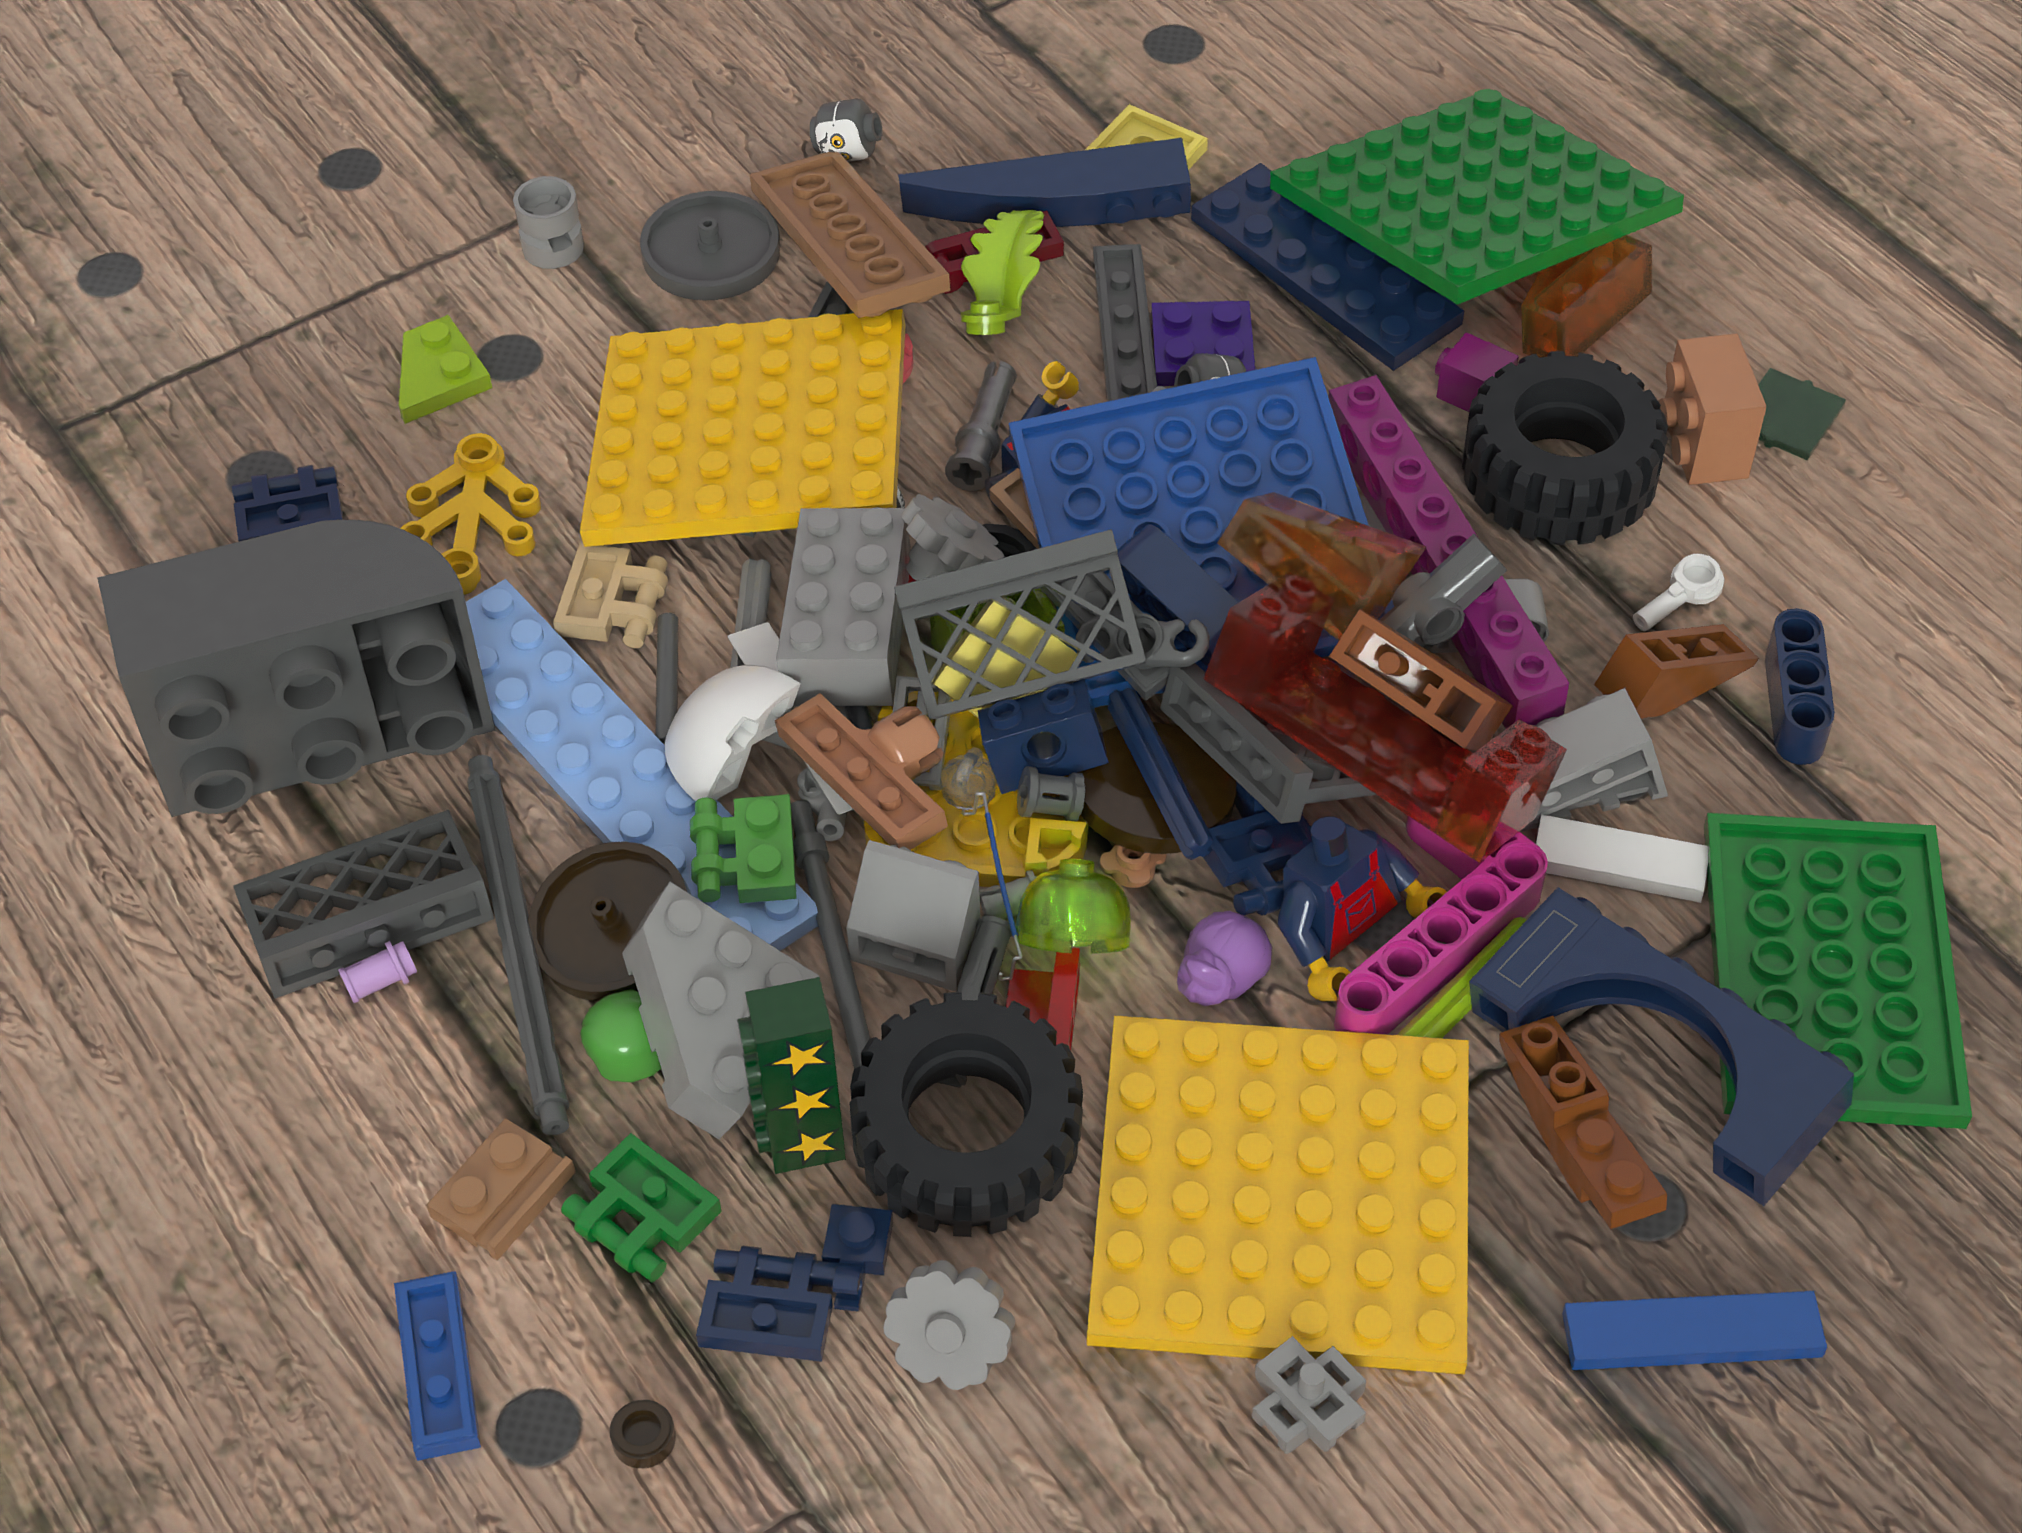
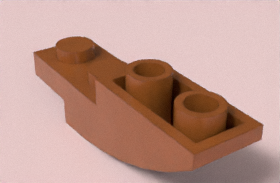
M1550 1016L1499 1033L1500 1045L1524 1103L1558 1168L1580 1203L1591 1200L1610 1229L1665 1211L1667 1207V1192L1608 1111V1091L1555 1017Z

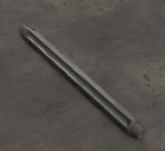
M477 755L468 762L470 776L467 779V785L470 791L476 825L479 829L480 845L498 933L502 941V953L522 1051L526 1059V1071L533 1100L534 1113L540 1117L543 1132L547 1135H558L569 1128L566 1112L569 1108V1099L565 1089L559 1055L556 1053L555 1037L541 970L528 923L529 914L503 796L501 778L498 772L494 770L491 757Z

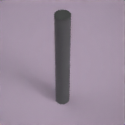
M663 613L657 618L655 735L664 745L669 727L678 712L679 619L672 613Z

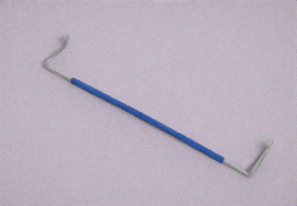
M977 792L975 794L973 812H965L966 808L963 807L962 815H975L978 796H983L985 818L996 872L1011 933L1019 955L1012 960L1010 976L1002 977V973H999V981H1005L1013 978L1016 960L1022 959L1023 956L1002 873L986 794L984 792Z

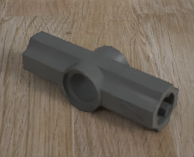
M1473 534L1431 573L1419 572L1404 580L1393 595L1394 607L1380 621L1422 647L1426 644L1438 645L1446 642L1461 628L1464 622L1463 610L1499 579L1507 569L1486 545Z

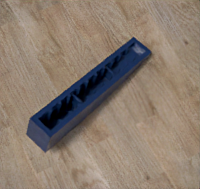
M1182 138L898 175L904 213L949 221L984 224L987 219L998 220L997 215L1000 212L1010 213L1013 210H1036L1041 212L1047 211L1056 227L1108 223L1120 224L1131 220L1172 217L1177 214L1191 213V181Z

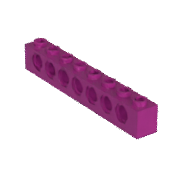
M1377 375L1329 390V401L1354 480L1391 538L1411 574L1414 575L1419 572L1431 573L1473 534L1476 535L1475 531ZM1501 576L1463 610L1464 622L1457 633L1451 637V640L1475 680L1513 705L1502 722L1510 738L1534 728L1545 719L1564 715L1569 681L1505 579Z

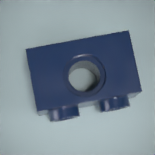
M1085 679L1069 684H1056L1039 693L1015 700H1002L991 707L977 710L982 743L1001 794L1018 790L1022 771L1027 766L1036 767L1040 774L1066 776L1072 772H1080L1109 763L1102 729Z

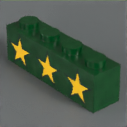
M820 977L746 991L749 1017L739 1018L737 1023L743 1049L742 1056L748 1082L747 1089L753 1115L752 1122L759 1154L771 1153L775 1174L846 1160L833 1034Z

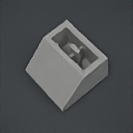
M869 840L864 851L847 923L850 960L956 992L976 932V924L980 918L979 871L969 869L956 861H941L913 853L904 846L898 848L896 845L889 846Z

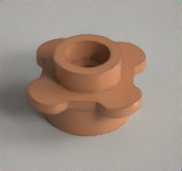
M1115 844L1110 852H1105L1101 855L1100 867L1105 873L1111 874L1120 885L1138 888L1147 885L1154 878L1156 865L1164 863L1167 854L1144 853ZM1137 856L1138 859H1130L1128 857Z

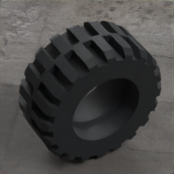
M1551 351L1547 357L1539 358L1537 354L1525 356L1519 360L1516 366L1511 362L1496 371L1494 377L1491 376L1485 380L1479 387L1477 396L1472 399L1462 459V468L1465 471L1464 481L1467 489L1472 495H1475L1474 501L1486 515L1491 512L1494 514L1493 520L1506 530H1509L1511 527L1520 530L1519 534L1521 537L1535 541L1536 537L1549 539V544L1564 545L1566 540H1577V544L1581 545L1596 541V536L1599 535L1606 539L1623 531L1624 525L1629 527L1643 516L1644 509L1651 505L1656 494L1668 440L1666 436L1668 425L1666 416L1660 409V403L1650 389L1644 391V383L1632 372L1626 375L1621 372L1620 365L1606 360L1605 363L1593 360V355L1579 352L1578 357L1565 356V351ZM1543 439L1570 440L1592 449L1596 454L1581 457L1561 456L1544 451L1531 442Z
M961 991L943 993V1003L931 1005L927 998L910 1004V1016L906 1019H903L899 1014H894L881 1025L882 1041L877 1037L870 1038L861 1051V1066L854 1068L850 1084L851 1101L849 1102L853 1151L858 1167L865 1168V1181L875 1196H883L886 1193L888 1209L892 1210L893 1213L902 1219L906 1218L910 1212L917 1214L919 1228L936 1233L939 1224L953 1226V1236L971 1237L972 1227L986 1225L989 1235L1007 1230L1009 1217L1016 1215L1019 1221L1024 1223L1039 1213L1040 1198H1043L1045 1201H1053L1063 1188L1064 1175L1072 1173L1076 1162L1083 1116L1081 1075L1074 1072L1075 1058L1069 1046L1064 1043L1056 1045L1057 1030L1045 1019H1039L1035 1024L1031 1022L1030 1008L1016 1001H1012L1007 1008L997 1004V995L979 992L978 1000H962ZM956 1074L985 1078L1007 1089L1022 1106L1024 1120L1010 1138L995 1147L978 1152H955L938 1147L922 1137L909 1121V1108L916 1098L928 1087L944 1079L956 1077Z

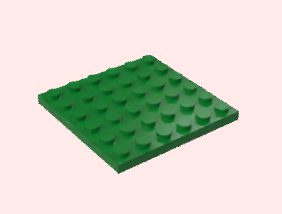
M1493 89L1478 90L1474 95L1441 104L1438 109L1419 116L1407 117L1402 122L1382 130L1369 131L1361 138L1345 144L1332 145L1326 151L1307 158L1295 159L1289 165L1270 171V189L1457 305L1682 212L1684 194L1665 185L1662 180L1632 167L1629 162L1599 149L1596 144L1584 141L1566 131L1563 126L1551 123L1533 113L1530 108L1516 104L1502 96L1499 91Z

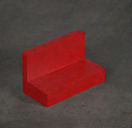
M1057 946L1054 972L1014 969L1013 978L1009 980L1006 1001L1007 1008L1012 1001L1030 1008V1021L1034 1024L1039 1019H1045L1057 1030L1056 1045L1060 1043L1067 1044L1070 1050H1072L1080 984V948Z

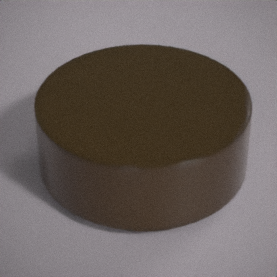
M637 1400L626 1404L618 1410L610 1424L609 1432L614 1453L621 1462L630 1467L642 1469L656 1466L663 1462L674 1448L676 1432L671 1414L663 1405L655 1401Z

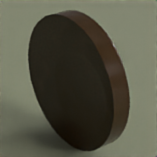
M1152 722L1207 828L1228 823L1235 803L1236 780L1179 726ZM1118 727L1103 732V738L1109 763L1077 772L1083 774L1085 785V798L1081 816L1098 834L1122 847L1152 854L1180 853L1181 850Z
M634 842L602 843L572 855L556 867L542 883L529 912L528 923L539 966L561 990L581 999L599 1001L604 996L626 990L638 992L634 976L628 975L622 952L648 909L667 884L672 882L691 894L687 883L676 866L666 856L651 847Z

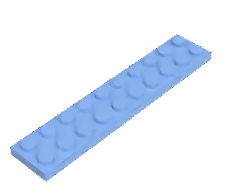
M507 579L466 601L494 725L602 843L634 842L657 850L676 866L687 883L691 895L699 899L697 884L691 879V861L696 857V843L690 838L689 825L690 819L695 815L696 801L683 790L671 773L666 761L665 745ZM715 800L719 816L733 817L718 800ZM736 844L719 845V855L723 859L736 858ZM797 883V899L739 903L737 885L720 886L721 896L717 901L703 902L780 951L818 927L816 903Z

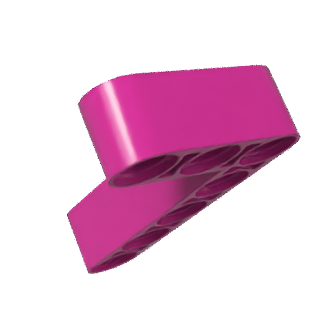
M1438 774L1425 775L1412 786L1406 830L1408 836L1417 845L1462 880L1344 978L1340 983L1334 1020L1335 1031L1389 1034L1451 981L1514 918L1527 916L1540 902L1548 865L1544 851L1462 786L1446 776ZM1396 974L1407 975L1408 977H1401ZM1356 1008H1366L1370 1011L1357 1010Z

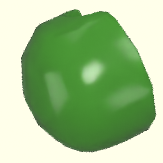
M626 990L604 996L589 1008L581 1023L580 1035L586 1054L593 1060L601 1076L610 1081L635 1082L653 1076L661 1069L657 1052H652L639 1011L642 1002L637 991Z

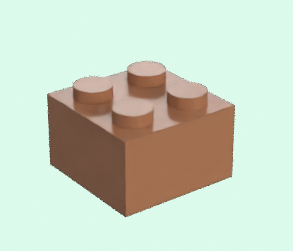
M1738 333L1677 340L1673 362H1668L1666 366V396L1659 400L1660 409L1666 416L1668 430L1672 438L1671 450L1674 463L1682 465L1689 485L1748 479L1767 406Z

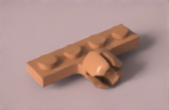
M820 693L775 720L779 737L889 845H896L898 848L904 846L911 850L948 827L944 810L912 781L936 766L944 754L942 748H937L940 739L938 732L926 715H920L922 712L917 707H901L876 722L872 729L862 730L855 727Z

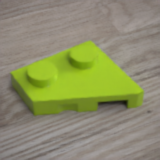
M449 315L403 332L399 409L405 424L492 388L489 372Z

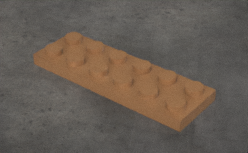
M826 152L749 174L752 192L858 318L879 316L888 309L911 302H926L935 295L951 291L949 273L839 152Z

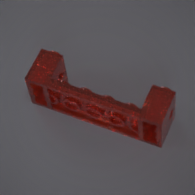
M1292 572L1286 573L1229 609L1205 673V681L1478 863H1481L1535 819L1567 751L1566 748L1550 739L1544 730L1528 725L1519 719L1475 753L1451 743L1433 731L1425 721L1405 713L1387 701L1379 691L1364 686L1341 671L1339 666L1331 660L1321 658L1314 653L1335 600L1318 590L1316 585L1309 579L1297 576Z

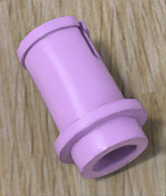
M388 941L385 943L386 949L346 968L338 969L353 1003L402 980L404 985L409 983L407 977L417 973V969L403 941L393 946Z

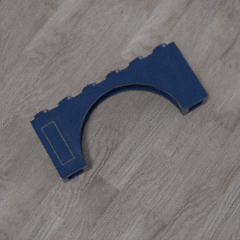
M1559 887L1555 889L1469 981L1472 1012L1502 1032L1582 1007L1601 1004H1625L1662 1012L1683 1022L1699 1033L1714 1048L1725 1064L1732 1079L1736 1095L1730 1117L1722 1132L1713 1142V1173L1762 1206H1765L1852 1105L1854 1073L1850 1072L1845 1063L1830 1052H1819L1798 1039L1793 1030L1783 1022L1776 1019H1766L1747 1007L1745 1001L1734 991L1727 988H1717L1698 976L1694 968L1683 959L1666 956L1652 947L1637 930L1631 927H1620L1603 916L1600 910L1589 900L1583 897L1574 898Z

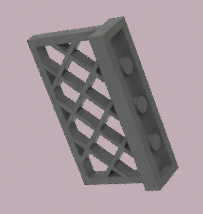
M1112 529L894 587L929 720L1047 690L1056 684H1069L1146 663ZM1110 570L1115 592L1104 610L1076 595L1087 575ZM1076 579L1070 591L1057 584ZM1048 587L1065 597L1050 625L1022 609L1034 589ZM1022 593L1016 605L1004 599V597ZM994 601L1011 611L996 639L968 624L978 604ZM1071 601L1100 617L1084 644L1056 629ZM1117 601L1123 621L1110 614ZM968 607L961 619L949 613ZM939 615L957 627L942 653H939L920 641L915 621ZM1017 616L1046 631L1030 659L1002 643ZM1105 621L1126 632L1132 654L1108 659L1090 649ZM963 630L991 645L976 673L948 658ZM1051 636L1080 651L1068 671L1055 674L1036 663ZM997 650L1026 665L1015 685L1000 688L982 678ZM924 653L937 659L930 673ZM1085 655L1098 661V663L1078 668ZM943 664L971 679L959 700L937 705L932 683ZM1032 669L1045 676L1025 682ZM977 684L990 690L989 692L971 696Z
M1196 663L1189 667L1170 668L1160 709L1281 824L1300 821L1305 804L1396 792L1400 777L1279 669L1272 668L1254 673L1207 674ZM1264 687H1269L1273 691L1264 689ZM1312 778L1320 780L1317 782H1311Z
M449 810L233 885L274 999L339 976L338 969L346 968L386 949L385 943L388 941L391 942L392 946L403 941L407 950H411L494 919L483 878L477 865L474 866ZM445 832L446 838L436 851L418 847L423 839ZM381 854L392 856L383 870L364 866L368 859ZM407 860L427 864L417 878L398 874ZM442 868L458 871L434 880ZM327 873L338 875L328 889L310 885L314 878ZM354 879L372 883L363 897L344 893ZM388 887L402 890V892L380 899ZM271 893L283 895L273 909L254 905L251 900ZM299 899L317 903L308 917L289 913ZM333 907L349 910L325 919ZM279 926L293 930L271 938Z

